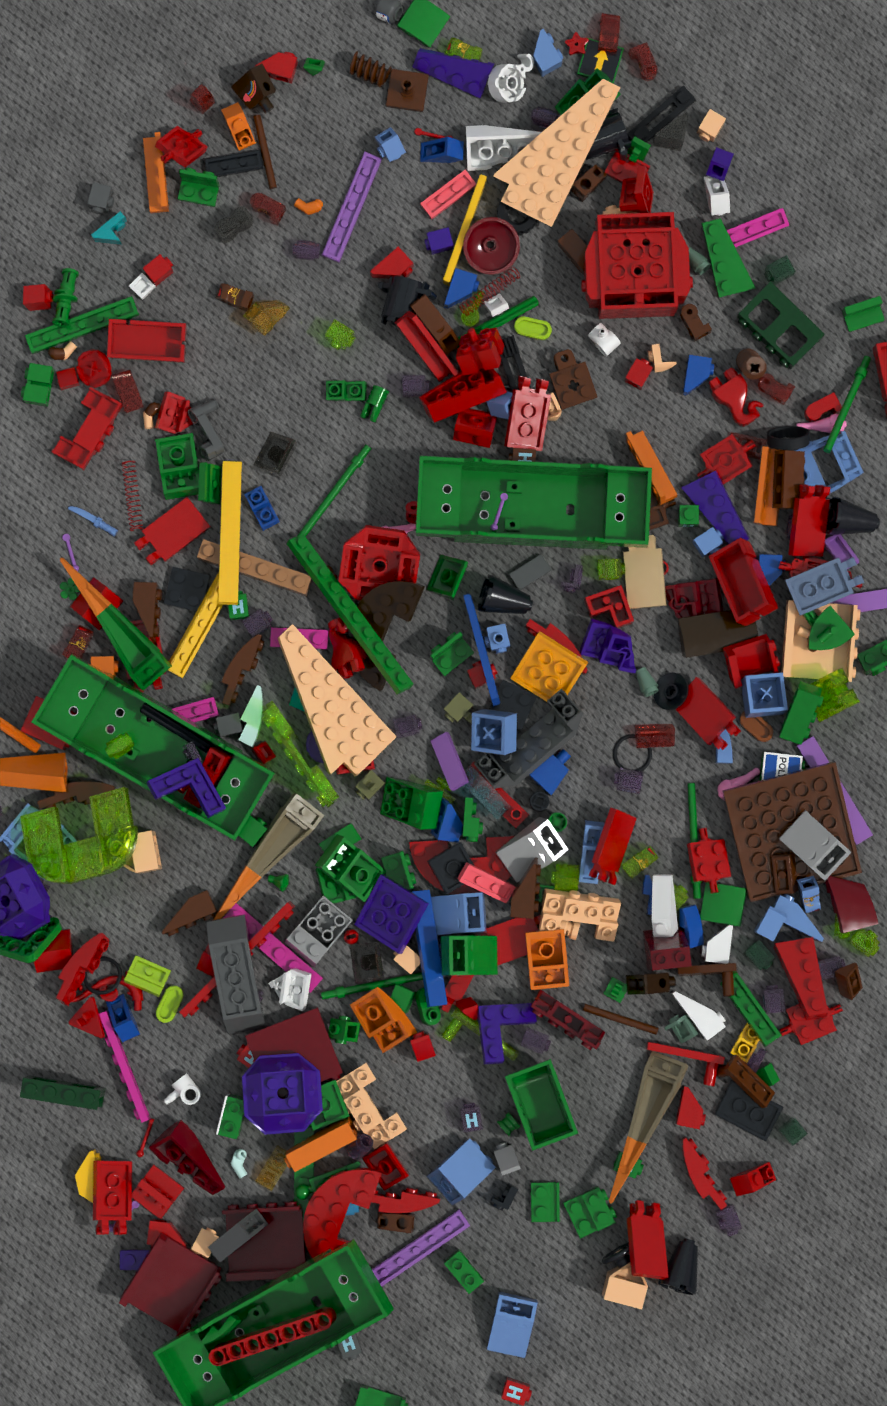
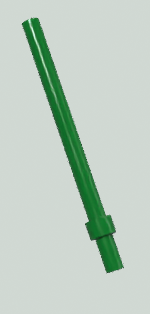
M864 356L860 367L856 369L855 379L823 449L826 453L831 452L858 388L868 373L867 368L871 361L869 356Z
M365 444L359 454L352 458L350 466L297 536L304 534L306 537L355 470L364 463V458L371 450L368 445Z
M688 783L690 843L698 842L695 783ZM690 876V882L693 884V899H701L700 883L702 881L694 882L693 876Z
M422 972L349 987L339 986L334 990L321 992L322 1000L334 997L339 999L344 998L345 995L369 991L377 987L384 988L396 984L423 980Z

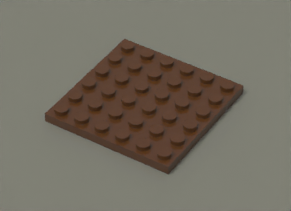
M835 761L722 790L750 902L780 895L775 894L771 856L794 853L779 838L805 810L851 851L850 855L830 876L845 878L862 873ZM795 854L797 880L814 876L817 884L825 883V880ZM805 883L803 887H810L812 883Z

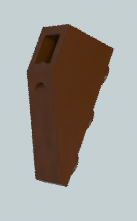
M425 294L410 305L413 312L446 355L459 345L460 340Z
M134 582V605L152 643H155L156 637H159L157 619H160L161 608L158 607V601L162 600V589H159L157 582Z
M537 857L534 858L513 891L510 917L534 919L535 912L539 911V901H536V894L540 893V883L537 882V876L541 874V864H538Z
M209 890L190 897L164 928L162 934L172 936L179 933L178 928L185 926L188 929L197 925L196 921L203 918L206 921L215 917L214 913L218 911Z

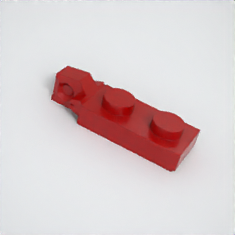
M452 975L445 988L447 1005H443L441 1010L448 1013L452 1004L456 1006L455 1003L462 999L474 975Z

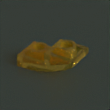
M277 1145L255 1180L270 1191L273 1190L287 1167L284 1160L286 1150Z

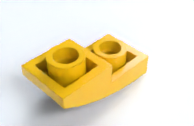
M748 1023L745 1024L730 1052L733 1055L737 1054L746 1063L759 1042L758 1037Z

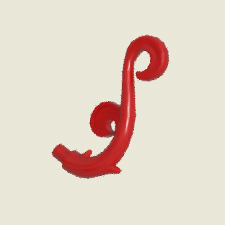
M118 975L105 977L91 987L95 990L105 991L109 985L116 983ZM122 975L119 984L129 989L127 994L134 1001V1011H142V1001H144L142 990L125 983L126 975ZM80 984L78 987L79 991H82L83 989L82 984ZM116 988L108 994L100 995V997L107 1002L115 1001L118 997V990ZM87 989L82 994L76 996L72 1002L83 1000L91 995L92 992Z

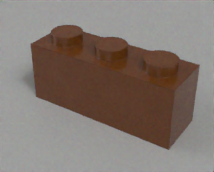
M775 451L772 508L794 509L795 498L800 497V484H804L805 451Z

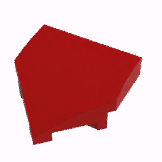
M166 391L155 428L175 434L192 425L193 423L188 415V410L191 408L190 401L186 400L185 397Z

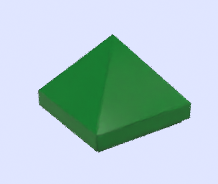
M306 58L303 68L314 76L323 70L325 61Z

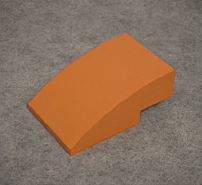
M564 929L526 932L530 989L568 987L569 977Z
M379 987L350 1004L368 1038L374 1037L382 1053L417 1033L402 1009Z

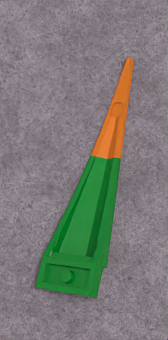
M60 558V562L80 590L110 639L128 674L140 689L144 691L171 668L172 665L161 654V650L64 558Z

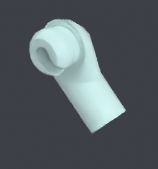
M243 1149L236 1150L231 1160V1166L239 1179L247 1175L243 1167L247 1153Z

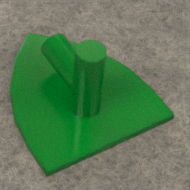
M828 606L816 618L811 628L809 649L829 650L847 642L855 633L831 606Z

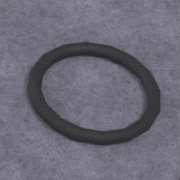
M628 734L616 742L613 749V759L622 771L639 773L649 766L652 759V748L644 737L637 734ZM636 738L646 745L648 759L641 768L627 769L619 763L617 749L624 740Z
M101 957L100 961H109L117 968L118 978L111 988L105 991L93 989L87 981L88 972H85L84 985L94 994L104 995L114 991L122 979L120 965L109 957Z

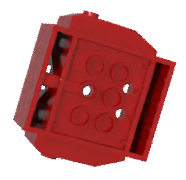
M674 212L597 215L595 221L596 231L593 232L584 255L585 280L581 281V290L585 292V299L589 303V308H598L599 319L674 316L678 305L684 304L690 289L693 288V278L690 276L689 248L679 228H675ZM647 240L649 245L644 246L642 242ZM623 242H630V246H624ZM639 269L641 274H635L634 270ZM628 302H634V305L627 304Z

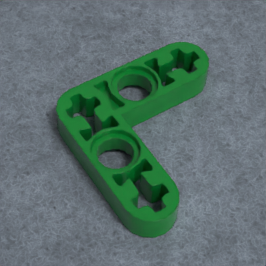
M51 917L50 922L36 930L27 942L9 936H0V955L25 963L36 961L61 932L62 926L59 919ZM45 938L43 941L37 942L39 939Z

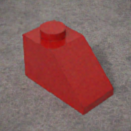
M278 52L255 66L263 64L270 78L292 84L298 60L290 52Z
M398 246L370 271V275L372 278L390 279V276L407 278L413 272L414 263Z
M683 1085L675 1124L700 1130V1125L704 1126L706 1114H703L702 1107L689 1087Z

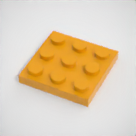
M539 631L510 679L547 702L561 688L568 695L588 664V661Z

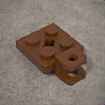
M570 349L556 353L554 355V363L557 371L550 373L549 376L561 410L597 398L586 362L577 364L574 354ZM561 356H566L567 361L563 362ZM571 380L579 385L576 387V391L568 388Z

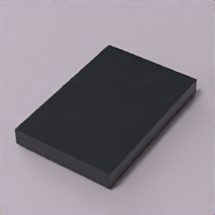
M731 1080L714 1115L767 1141L784 1107L770 1101L766 1108H761L735 1081Z

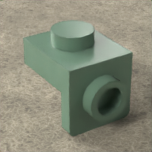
M687 1014L679 1017V1015L672 1017L668 1020L670 1024L664 1027L665 1030L672 1028L681 1044L699 1034Z

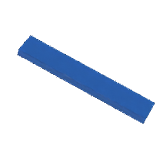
M470 594L463 595L493 706L499 705L500 699L472 596Z
M430 890L412 891V893L429 903L415 929L427 1007L447 1005Z

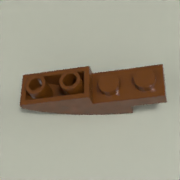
M257 634L250 639L230 662L221 681L222 684L228 685L222 701L224 705L231 707L232 703H236L239 694L236 692L237 687L242 685L245 677L242 672L251 673L252 669H256L259 660L256 658L257 652L262 651L265 643L262 640V635Z
M73 782L67 784L66 792L54 791L55 795L37 801L39 809H45V811L57 808L56 804L61 802L64 805L75 801V797H77L78 803L84 802V805L94 803L95 798L102 796L104 799L114 795L113 791L117 789L116 786L100 782Z

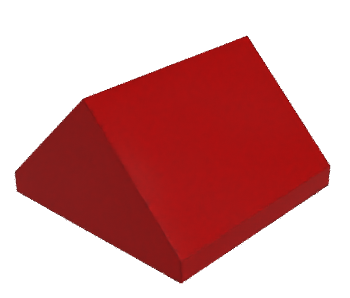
M93 577L89 582L115 608L118 609L122 604L123 600ZM80 594L70 608L98 630H101L100 622L83 595Z
M70 929L61 930L40 957L34 961L37 973L61 970L65 967L73 956ZM41 938V939H39L37 942H41V941H43L45 938Z
M385 1142L362 1158L368 1168L382 1171L378 1183L384 1191L409 1176L408 1171L388 1142Z

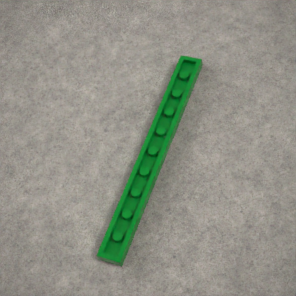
M301 534L290 539L287 542V546L394 692L398 695L410 689L414 685L305 535Z

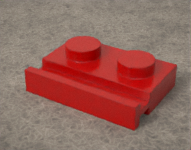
M616 150L605 173L607 176L623 183V179L637 177L638 166L646 165L648 172L650 165L638 159L635 163L630 161L629 157L631 155L627 154V159L623 161L620 159L618 150Z

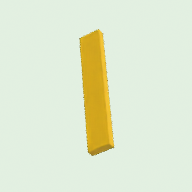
M479 175L443 277V284L450 286L455 268L463 250L465 234L472 224L487 182V176Z
M219 572L169 660L172 667L168 671L181 678L184 677L223 604H218Z

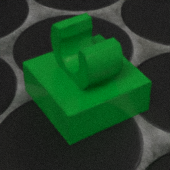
M634 137L631 141L632 146L627 150L628 154L631 155L629 160L634 163L637 159L643 162L651 145Z
M612 977L603 994L621 1003L627 992V984Z

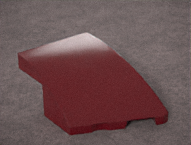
M718 578L665 585L668 605L674 610L677 618L723 611Z
M829 876L825 880L827 893L831 895L833 911L837 913L841 933L878 924L873 902L864 884Z

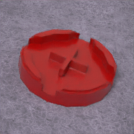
M91 349L83 352L78 357L76 370L80 380L85 385L97 388L105 385L110 380L112 374L111 364L103 352Z

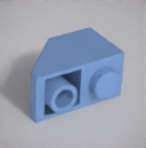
M544 29L540 30L533 55L534 64L542 77L561 67L563 59L560 50H556L553 45L554 40L551 34L546 33Z

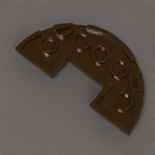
M410 581L388 582L368 592L358 603L357 607L383 641L394 615L407 622L411 621L425 586ZM349 630L348 638L359 643ZM366 653L367 657L363 659L365 669L359 671V673L372 687L381 691L384 688L386 679Z

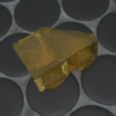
M280 300L255 302L243 317L256 331L265 336L285 316L290 308Z

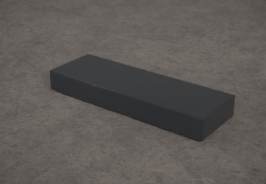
M260 149L204 159L206 171L214 173V176L217 177L263 169Z

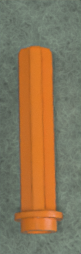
M0 717V730L32 752H38L41 747L38 742Z

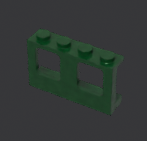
M771 281L737 316L739 319L738 323L745 329L748 327L753 332L751 334L753 338L758 342L762 341L766 345L765 349L771 355L775 354L780 358L778 360L779 363L785 368L789 367L792 369L825 335ZM763 300L771 303L780 313L765 330H761L748 317ZM790 326H794L807 339V342L792 357H789L776 345V340Z
M29 1075L22 1080L20 1098L98 1110V1107H103L106 1088Z

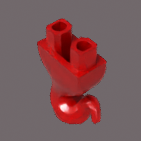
M731 367L723 373L728 382L722 385L718 377H716L708 384L714 400L727 406L733 420L738 425L745 427L760 417L756 407L762 408L764 404L758 401H751L747 406L749 414L743 413L747 397V383L741 373L738 375Z
M341 618L330 621L328 623L329 638L333 645L331 664L335 671L338 670L339 675L343 679H348L353 676L352 670L353 672H359L365 669L363 659L367 656L359 643L342 635L347 633L349 629Z

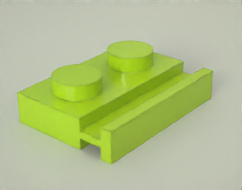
M135 956L124 982L160 997L171 970Z

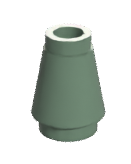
M692 247L689 248V264L691 268L699 275L704 274L711 266L709 259Z
M646 667L636 671L641 694L649 697L659 691L657 688L658 684Z

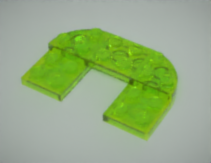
M273 701L267 703L266 706L268 708L262 712L264 717L261 719L267 727L272 726L275 731L273 736L279 744L283 743L285 745L284 752L290 760L294 759L297 762L295 768L301 776L306 775L308 780L305 782L312 792L317 791L319 796L316 798L322 807L325 805L329 807L340 800V797L320 768L316 765L310 769L292 743L298 736Z
M122 787L90 796L96 836L64 845L57 807L20 816L27 860L33 865L36 873L47 881L65 885L110 874L124 866L132 856L138 838V829L133 823L128 788Z

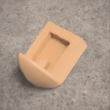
M651 345V350L648 351V360L653 363L655 373L666 371L677 364L676 362H662L660 345Z
M551 392L549 393L551 394L547 421H556L561 416L562 410L554 393Z

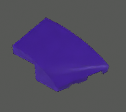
M591 619L579 650L580 655L598 658L600 663L614 665L620 671L635 674L636 668L631 636L610 624Z

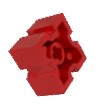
M497 327L485 328L480 331V334H476L474 328L468 329V333L461 336L460 347L456 354V359L463 375L478 373L479 369L486 371L499 368L501 362L500 355L503 354L504 343Z

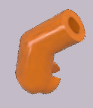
M298 198L294 206L305 214L311 215L321 211L323 202L320 199H315L312 202L306 203Z

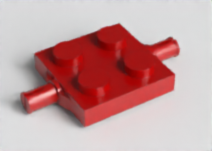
M176 126L157 140L155 145L157 149L164 153L161 156L163 163L173 159L185 168L203 155L208 146L198 139L202 136L201 130L196 129L193 133H190L179 126Z
M734 434L726 437L700 454L705 462L706 469L698 473L697 476L703 475L702 477L717 471L724 485L753 466L748 458L747 451L756 447L755 443L752 444L754 441L751 439L742 445L737 441Z
M707 828L699 829L701 840L687 844L693 881L709 882L710 894L718 893L716 881L731 877L725 840L708 839Z
M800 1004L785 1009L789 1017V1025L779 1029V1031L787 1030L781 1033L782 1037L793 1032L797 1036L800 1045H803L837 1031L832 1015L843 1010L842 1008L835 1010L841 1007L840 1004L831 1008L827 1006L828 1014L826 1017L807 1020Z

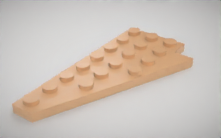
M602 79L494 174V177L509 184L501 202L552 227L620 87Z
M292 624L277 639L327 773L329 775L332 774L343 763L354 776H357L396 738V735Z

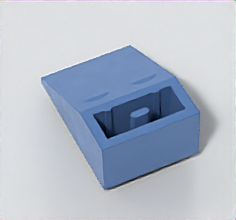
M483 892L431 897L437 935L487 932Z
M504 1292L498 1293L487 1350L525 1358L538 1304L536 1299Z

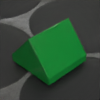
M772 1063L754 1071L768 1086H772L780 1081Z

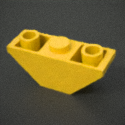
M96 1149L88 1153L75 1174L79 1195L92 1203L93 1161H102L100 1153H96Z

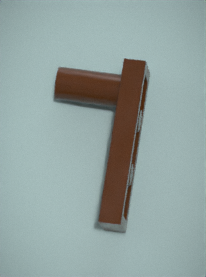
M736 963L694 965L678 968L679 976L722 974L723 996H734L733 973H737Z
M737 1054L731 1056L727 1065L718 1066V1077L730 1076L761 1108L768 1106L775 1092Z

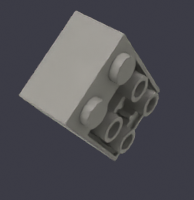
M806 810L779 838L823 880H826L851 853Z
M538 817L495 853L517 883L522 879L535 857L538 858V864H541L542 869L557 860L568 851V848L550 821Z
M322 896L286 939L285 944L312 967H315L353 920L326 897Z

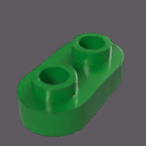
M424 987L420 988L415 996L420 1019L427 1026L436 1025L441 1018L439 1006L427 1007ZM431 1012L434 1014L433 1019L430 1016Z

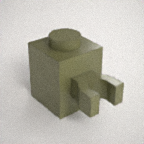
M459 692L444 708L446 712L444 716L452 723L454 720L458 723L464 718L472 725V714L469 710L473 707V704Z
M370 770L355 786L358 789L356 793L363 800L365 798L370 800L385 785V782Z

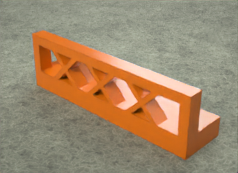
M155 132V137L143 138L150 213L169 212L165 163L161 161V156L164 153L155 147L157 140L162 137L160 132Z
M631 431L627 432L626 442L639 467L652 468L651 489L659 504L662 505L676 498L677 493L644 432L641 431L634 435Z
M765 446L762 447L754 523L777 526L779 509L772 508L774 455L775 451L779 450Z

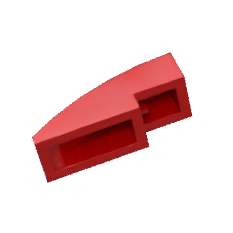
M218 746L210 747L202 764L214 787L220 781L233 755ZM189 785L183 799L197 808H201Z

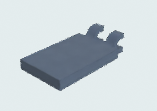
M838 557L785 579L799 615L853 594L852 587L864 583L862 575L851 579L847 571L848 568L857 565L854 557L843 562Z

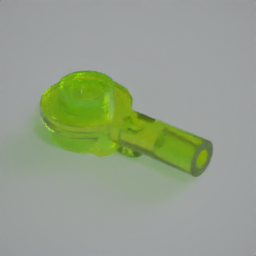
M478 292V295L483 299L481 292ZM476 295L475 298L479 301V303H481L478 296ZM474 300L473 303L476 305L477 310L471 305L473 313L468 308L466 309L469 312V316H466L463 312L461 313V321L469 327L475 326L480 318L478 313L479 306Z

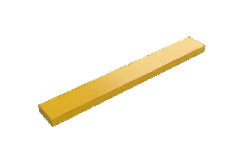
M223 461L218 604L238 605L242 462Z

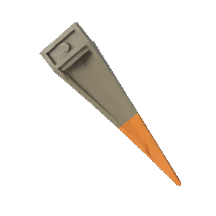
M294 792L285 805L279 809L213 920L221 919L276 863L316 828L324 815Z
M654 1051L651 1052L644 1068L630 1129L609 1198L610 1204L613 1203L681 1087V1082L688 1069L686 1063Z

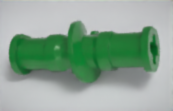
M71 268L62 269L63 279L60 289L54 291L53 302L56 303V315L52 323L58 327L69 326L68 317L71 312V303L78 301V298L73 293L79 272Z

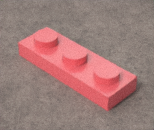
M464 170L421 202L420 205L432 220L475 188L476 182Z
M467 862L457 878L458 881L506 904L516 888L513 884Z

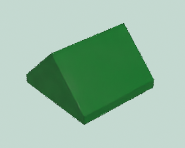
M440 555L426 590L454 601L468 567V562Z

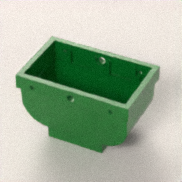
M551 1059L505 1076L532 1151L578 1134Z

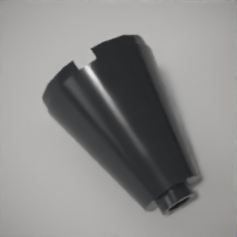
M832 497L830 499L832 505L828 511L826 528L828 532L826 534L871 533L878 529L880 519L876 513L839 497Z
M487 575L489 579L485 578L479 596V598L482 597V605L478 604V611L526 614L527 611L531 610L533 600H531L530 595L493 575Z
M684 1238L683 1241L678 1242L667 1263L668 1278L664 1280L659 1279V1286L666 1289L669 1286L675 1292L696 1295L698 1246L695 1245V1241Z

